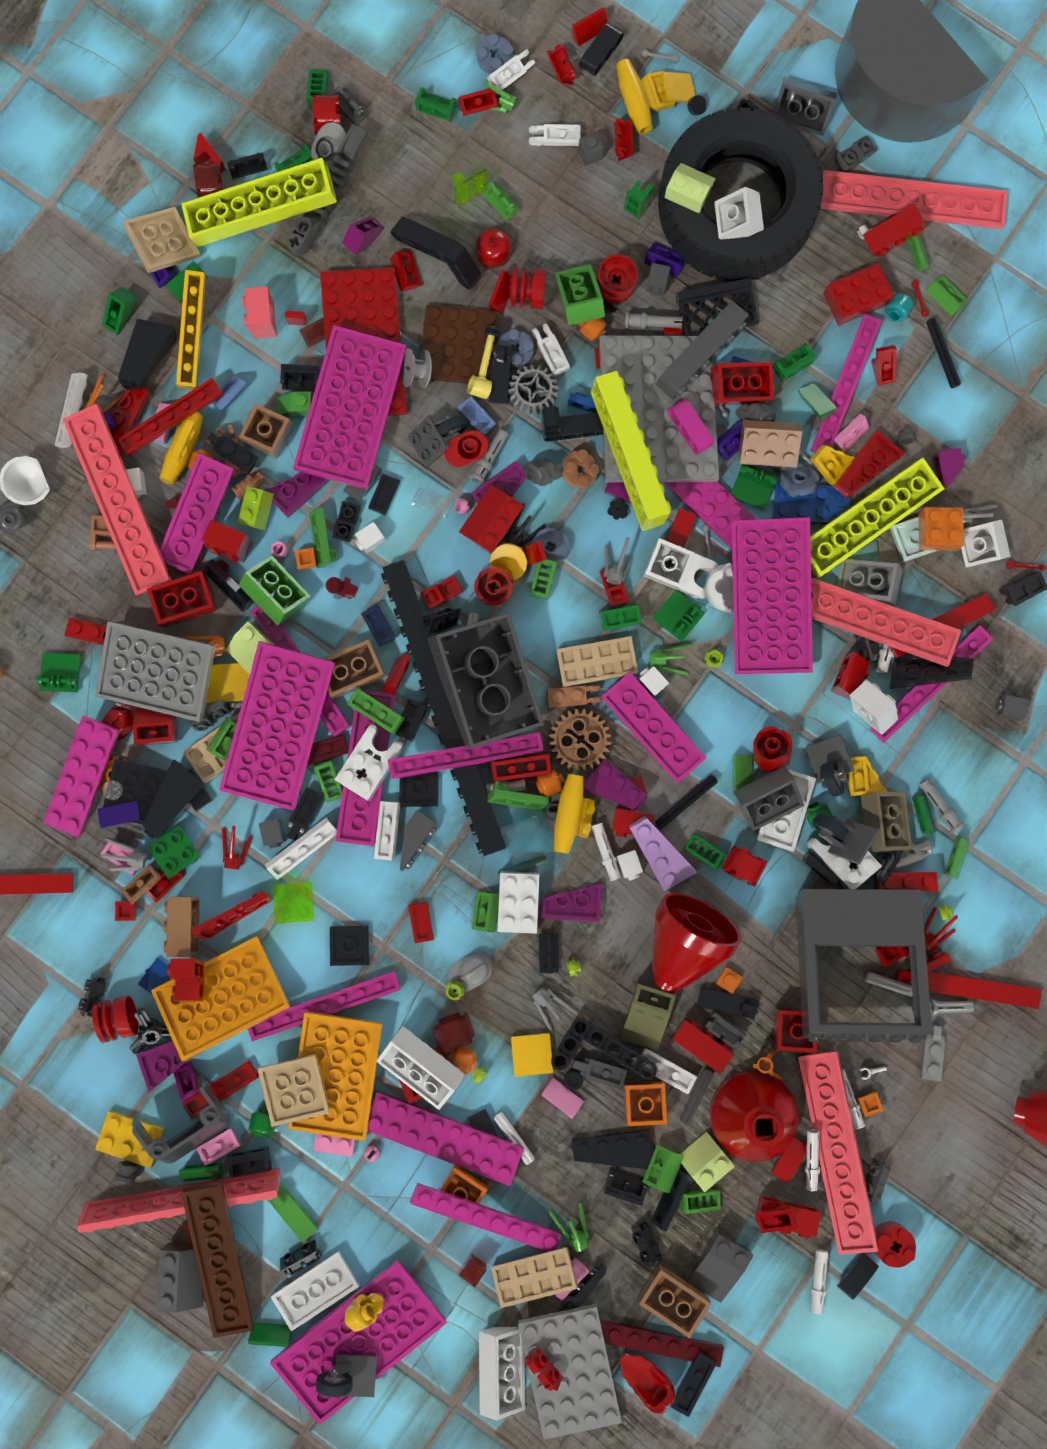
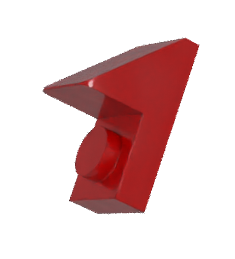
M200 132L197 136L193 157L196 166L200 167L205 162H208L212 169L216 168L219 173H222L226 170L223 161Z
M890 345L876 348V358L871 359L877 385L896 382V346Z
M781 1203L775 1209L760 1210L755 1214L761 1233L798 1228L792 1208L785 1203Z

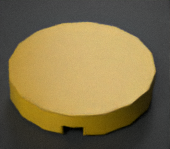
M504 543L494 549L490 556L489 564L505 566L512 572L514 580H517L527 569L528 559L520 546H516L513 543Z

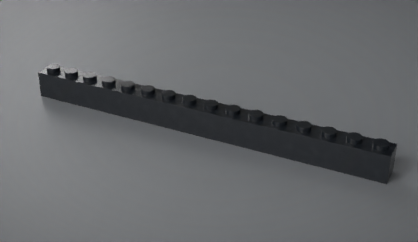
M401 560L382 567L384 573L381 576L384 584L389 585L390 591H387L390 602H395L396 608L393 610L396 619H401L403 626L400 627L403 638L407 637L409 644H406L408 653L414 656L415 662H412L415 673H420L421 680L418 681L421 690H426L428 697L425 698L428 709L432 708L434 715L431 718L434 727H439L440 733L437 735L440 744H445L446 749L465 746L428 642L431 634H428V626L422 622L424 615L405 561ZM477 764L450 770L453 781L457 780L460 786L456 788L459 798H464L466 806H463L466 817L470 816L473 824L469 825L472 835H477L479 840L476 843L479 854L483 853L484 856L506 849L491 804L487 802L488 795Z

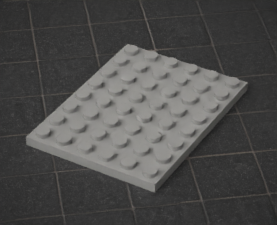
M600 336V376L617 371L619 377L623 378L625 393L631 399L630 406L632 412H635L638 418V428L644 433V444L651 452L650 460L652 465H655L657 468L658 481L718 482L716 418L711 384L712 358L709 360L711 361L710 365L704 371L701 369L697 373L699 374L697 379L692 384L688 382L685 385L687 389L680 397L676 395L671 399L655 385L665 370L698 336ZM683 399L688 400L714 440L713 446L698 455L691 450L668 414V408ZM603 428L605 482H623Z

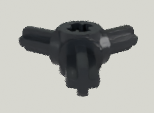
M140 1007L134 1012L140 1024L138 1038L130 1046V1050L134 1054L140 1053L146 1045L156 1044L158 1041H161V1037L171 1038L167 1026H162V1023L157 1019L150 1018L145 1008Z

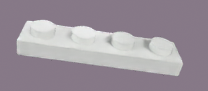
M84 373L71 374L54 446L66 448L72 444L63 419L79 412L82 406L83 391L87 387V375Z
M326 817L266 863V869L278 880L333 838L337 833L336 827Z

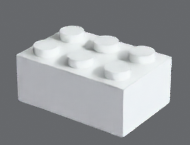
M500 872L498 932L537 934L539 872Z

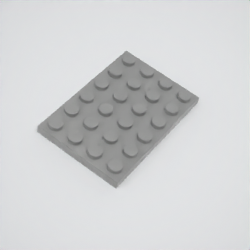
M108 621L95 697L201 722L204 716L216 645Z
M596 1304L518 1320L525 1357L528 1354L532 1356L538 1346L563 1376L558 1391L554 1389L550 1391L549 1389L546 1390L538 1380L537 1376L541 1373L533 1374L528 1368L544 1440L622 1423Z

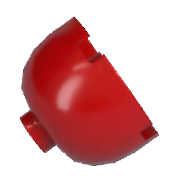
M488 229L478 236L475 244V253L478 261L483 266L488 268L502 267L510 260L512 244L504 231Z

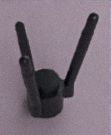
M524 507L515 518L505 540L507 543H513L521 548L546 527V524H543L523 540L525 536L522 534V531L530 521L531 516L529 515L518 531L515 528Z

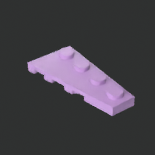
M645 816L628 826L664 892L697 873L689 862Z

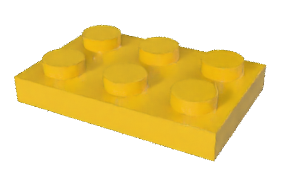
M111 1110L108 1111L95 1150L152 1168L155 1159L148 1155L132 1133L134 1118ZM139 1120L153 1140L162 1139L165 1128Z

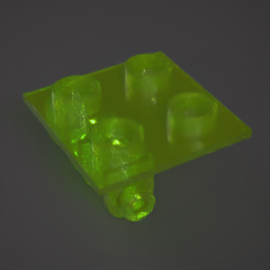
M487 169L482 170L465 180L461 173L453 175L456 206L460 203L468 202L472 196L481 194L486 190L488 185Z
M311 882L273 885L275 924L314 921Z

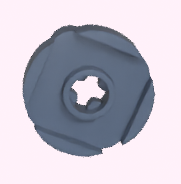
M491 34L488 38L482 40L477 48L478 64L483 71L492 74L513 58L511 44L505 38L496 34ZM493 52H497L499 57L495 56L494 58L491 56Z
M511 329L509 332L504 333L497 342V345L518 346L520 352H514L512 355V369L514 367L522 368L526 366L533 357V342L522 331Z
M797 463V467L784 468L781 473L780 484L784 490L788 491L787 493L791 497L808 495L816 491L819 476L812 467L809 466L808 469L803 467V464Z
M545 528L536 534L532 544L541 541L548 560L556 561L557 565H559L567 558L569 541L564 533L554 528ZM547 543L556 546L553 552L545 549L548 545Z

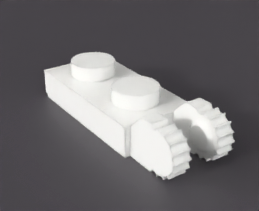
M528 49L518 56H514L486 77L489 83L503 90L526 73V70L536 63L534 59L527 62L525 66L521 63L520 59L528 55Z
M544 124V126L529 127L530 134L541 135L544 133V137H530L529 144L532 146H579L581 125Z
M546 323L542 325L543 331L547 336L546 338L542 339L536 328L532 332L550 372L555 377L570 370V365L555 335L552 334Z

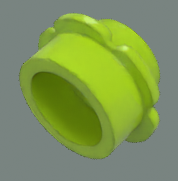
M716 649L707 652L705 655L706 664L711 668L720 667L724 660L723 654Z
M943 903L944 906L938 907L944 922L950 921L951 917H954L951 906L946 907V904Z
M574 958L566 961L569 976L578 977V973L581 972L579 961H575Z
M458 981L448 983L446 986L447 990L445 991L447 997L452 1000H459L465 992L462 984Z
M478 1066L471 1074L473 1077L472 1082L475 1081L478 1085L489 1073L484 1069L485 1066L482 1068Z

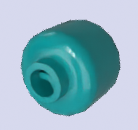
M895 294L894 298L886 305L885 312L887 317L893 322L906 320L913 309V301L906 294Z

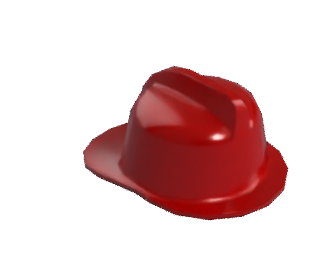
M467 431L447 443L449 448L444 452V455L450 465L454 467L466 466L479 460L486 454L488 450L487 438L479 431Z
M117 702L105 714L102 723L120 730L116 741L124 739L133 730L136 706Z

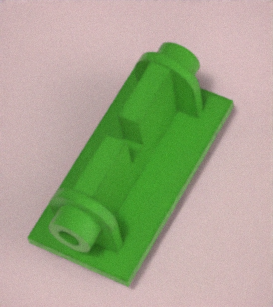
M488 183L486 186L488 190L482 195L501 217L508 221L520 209L497 183Z

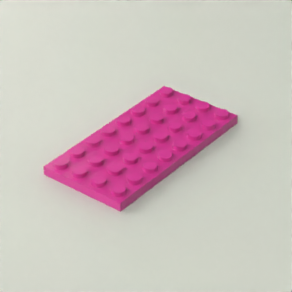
M333 325L293 470L368 489L407 345Z
M810 517L732 521L735 675L813 673Z
M261 641L258 642L219 791L295 810L335 662Z
M397 1259L272 1358L270 1364L320 1425L354 1398L350 1396L328 1398V1396L321 1395L316 1391L317 1376L334 1368L337 1354L377 1355L376 1379H378L443 1327L447 1320L399 1259ZM371 1293L380 1294L384 1299L382 1312L378 1314L376 1322L361 1331L355 1332L345 1324L344 1318L345 1311L352 1301L361 1294H364L366 1297Z

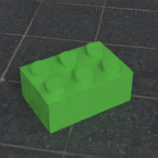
M591 264L555 273L557 291L568 326L605 317L603 298Z
M272 555L246 571L239 583V586L277 626L304 609L311 597Z

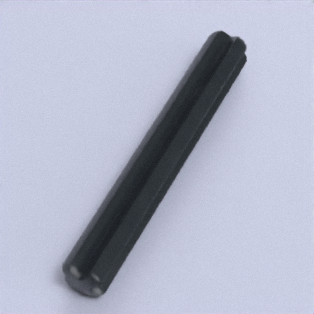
M936 317L931 318L926 322L950 388H957L961 385L960 378Z
M714 775L707 777L655 821L657 827L663 829L718 783Z

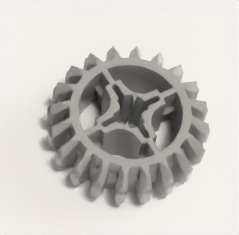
M531 365L530 370H528L524 366L523 372L517 370V376H512L513 382H509L511 389L508 390V393L512 395L510 401L514 402V407L520 406V413L526 410V415L528 416L530 411H533V415L537 416V411L541 413L543 408L555 405L556 401L554 399H558L556 392L559 391V387L555 386L557 379H553L554 374L550 373L547 375V368L541 371L540 365L537 369H534V365ZM533 378L529 383L524 382L527 379ZM539 379L546 383L549 390H546L545 387L539 384ZM536 384L535 393H533V396L531 397V390L532 388H534ZM518 391H522V394L528 396V402L522 399ZM546 397L541 402L534 403L536 399Z

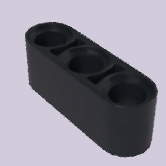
M606 23L581 57L579 67L596 76L620 44L624 32L611 23Z

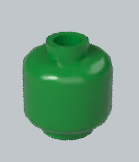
M820 801L810 804L805 814L811 828L814 830L817 829L812 825V821L817 814H823L828 817L830 814L832 815L828 805Z
M259 1108V1112L251 1114L249 1131L253 1133V1136L268 1138L269 1135L274 1133L275 1126H271L267 1109Z

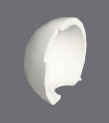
M28 456L15 457L8 461L1 469V490L14 503L21 505L36 504L43 500L49 492V486L36 458Z
M731 563L714 568L707 576L704 586L705 595L710 604L719 611L728 613L734 610L733 565Z

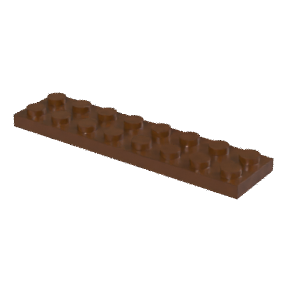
M223 1182L184 1188L181 1195L213 1337L253 1331L252 1314Z

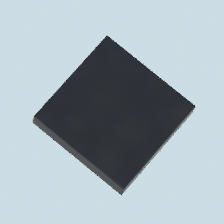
M438 771L400 778V807H438Z
M330 926V966L369 965V926Z

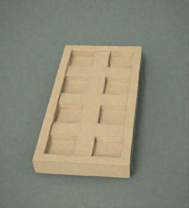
M631 636L556 649L563 687L620 678L629 672L633 675L638 674Z
M239 713L231 718V720L237 723ZM220 727L183 752L204 784L225 770L227 759L224 761L206 750Z
M568 1246L491 1267L501 1308L578 1288Z

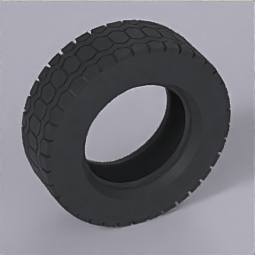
M737 108L726 109L725 112L721 110L712 113V116L709 114L701 118L700 121L698 120L679 137L664 165L658 195V210L665 237L678 256L680 255V258L688 265L691 264L690 267L699 272L703 271L702 274L713 277L714 275L716 279L726 281L727 278L728 281H737L751 278L753 280L782 268L801 250L820 212L823 198V175L821 165L812 145H809V141L803 134L800 135V131L795 126H789L790 122L781 117L777 119L778 116L770 112L764 114V110L753 109L752 112L751 108H739V111ZM728 162H744L757 166L774 181L780 195V212L773 220L763 225L764 230L749 237L719 239L717 222L707 214L703 207L700 213H697L665 198L667 186L680 163L705 174L712 168Z

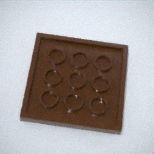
M426 305L421 352L428 350L431 356L432 370L430 380L468 384L473 375L478 376L487 336L484 335L486 326H494L499 329L500 312ZM494 339L493 345H497L498 339ZM493 348L486 374L487 380L491 379Z

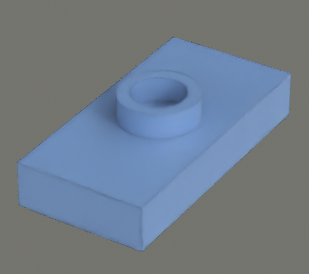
M234 375L222 387L221 392L223 395L213 401L212 404L219 410H222L237 397V393L247 383L239 376Z
M472 396L457 407V410L471 426L484 435L496 425Z

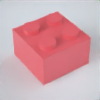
M268 287L246 288L242 301L247 311V314H244V322L248 326L249 333L252 332L255 339L277 337L274 300Z

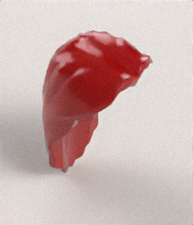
M625 1353L619 1361L622 1366V1377L627 1380L634 1393L651 1412L663 1414L666 1411V1407L674 1402L675 1389L670 1379L642 1355L632 1356L629 1353Z

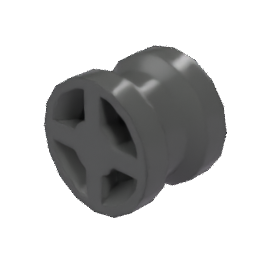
M126 1161L119 1162V1172L116 1174L115 1179L124 1183H134L136 1179L134 1174L138 1170V1165Z

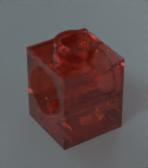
M470 1253L460 1268L459 1276L476 1287L487 1271V1263L473 1253Z

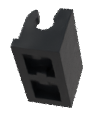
M281 364L280 383H282V390L315 392L321 371L319 366Z
M1041 571L1030 572L1000 588L999 591L1007 596L1008 600L1005 601L1007 604L1017 606L1047 590V584Z
M408 699L401 715L405 719L395 735L413 742L428 709L427 705Z
M269 1147L230 1154L226 1158L230 1177L272 1169Z
M610 1168L603 1191L604 1194L642 1206L648 1186L643 1183L641 1178Z

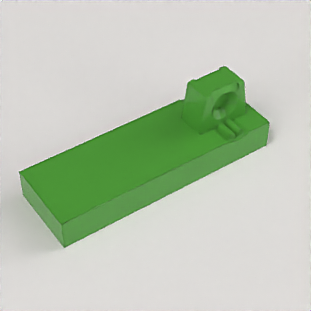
M315 508L309 513L317 568H325L329 564L338 561L336 549H329L323 508Z
M356 688L347 703L394 735L405 719L359 688Z
M496 781L493 785V790L488 794L487 802L542 810L549 804V797L508 791L507 783Z
M280 1182L278 1197L267 1201L303 1243L319 1227Z

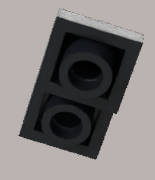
M342 501L332 538L351 543L361 505Z
M861 1253L851 1269L846 1271L837 1287L854 1300L879 1266L865 1253Z

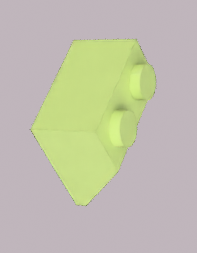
M680 163L667 186L665 198L700 213L716 178Z
M247 621L233 636L226 651L250 674L258 642L275 644L254 623Z
M707 1131L680 1153L684 1155L681 1162L704 1192L735 1167Z

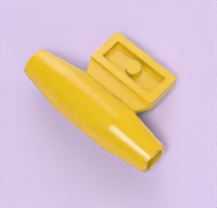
M623 59L616 64L619 88L628 115L632 119L638 133L644 135L653 129L650 109L657 112L674 108L675 102H667L661 77V73L664 70L647 74L640 80L631 61Z
M196 412L184 420L178 427L162 465L159 479L163 482L174 485L185 469L199 439L204 420L201 414Z
M568 774L561 792L554 825V851L569 854L575 836L588 838L591 832L595 801L583 798V776Z

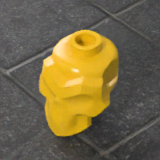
M371 1293L367 1297L364 1294L358 1295L345 1311V1324L351 1330L357 1332L375 1323L378 1314L383 1309V1297L376 1293Z

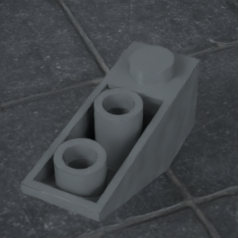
M416 810L405 826L400 863L401 871H404L405 868L407 870L410 869L415 862L412 859L414 855L422 852L426 846L424 843L426 838H431L437 830L435 827L437 823Z

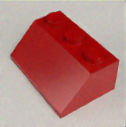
M490 485L459 530V533L489 554H492L524 506L506 493Z

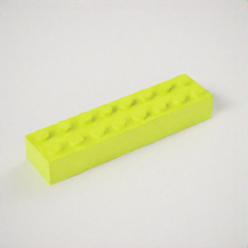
M319 158L181 203L189 238L197 247L336 203L337 199L329 168L323 158Z
M617 371L595 377L590 393L642 531L664 525L670 515L671 506L669 501L665 500L663 484L659 483L657 478V468L655 465H652L650 460L651 452L644 444V433L638 428L637 415L635 412H632L630 396L624 390V380L622 377H619Z
M924 458L909 465L810 536L811 573L814 578L823 576L944 490V487Z

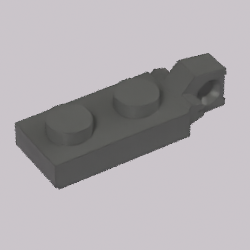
M586 1057L584 1061L574 1059L572 1063V1068L581 1070L580 1075L584 1076V1078L622 1090L628 1072L627 1069Z

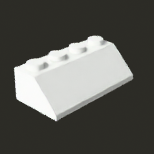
M403 1026L376 1061L438 1110L465 1077V1074L459 1068L452 1065L442 1055L438 1054Z
M492 1327L479 1331L480 1415L496 1421L525 1410V1358L519 1327Z

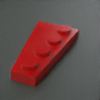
M146 389L127 390L117 402L118 406L111 412L117 427L110 432L120 456H122L124 450L117 439L135 428L150 395V392Z
M876 430L833 487L844 497L849 498L905 455V453Z
M259 891L252 895V898L240 902L235 907L191 929L195 937L207 941L270 903L273 899L266 891Z

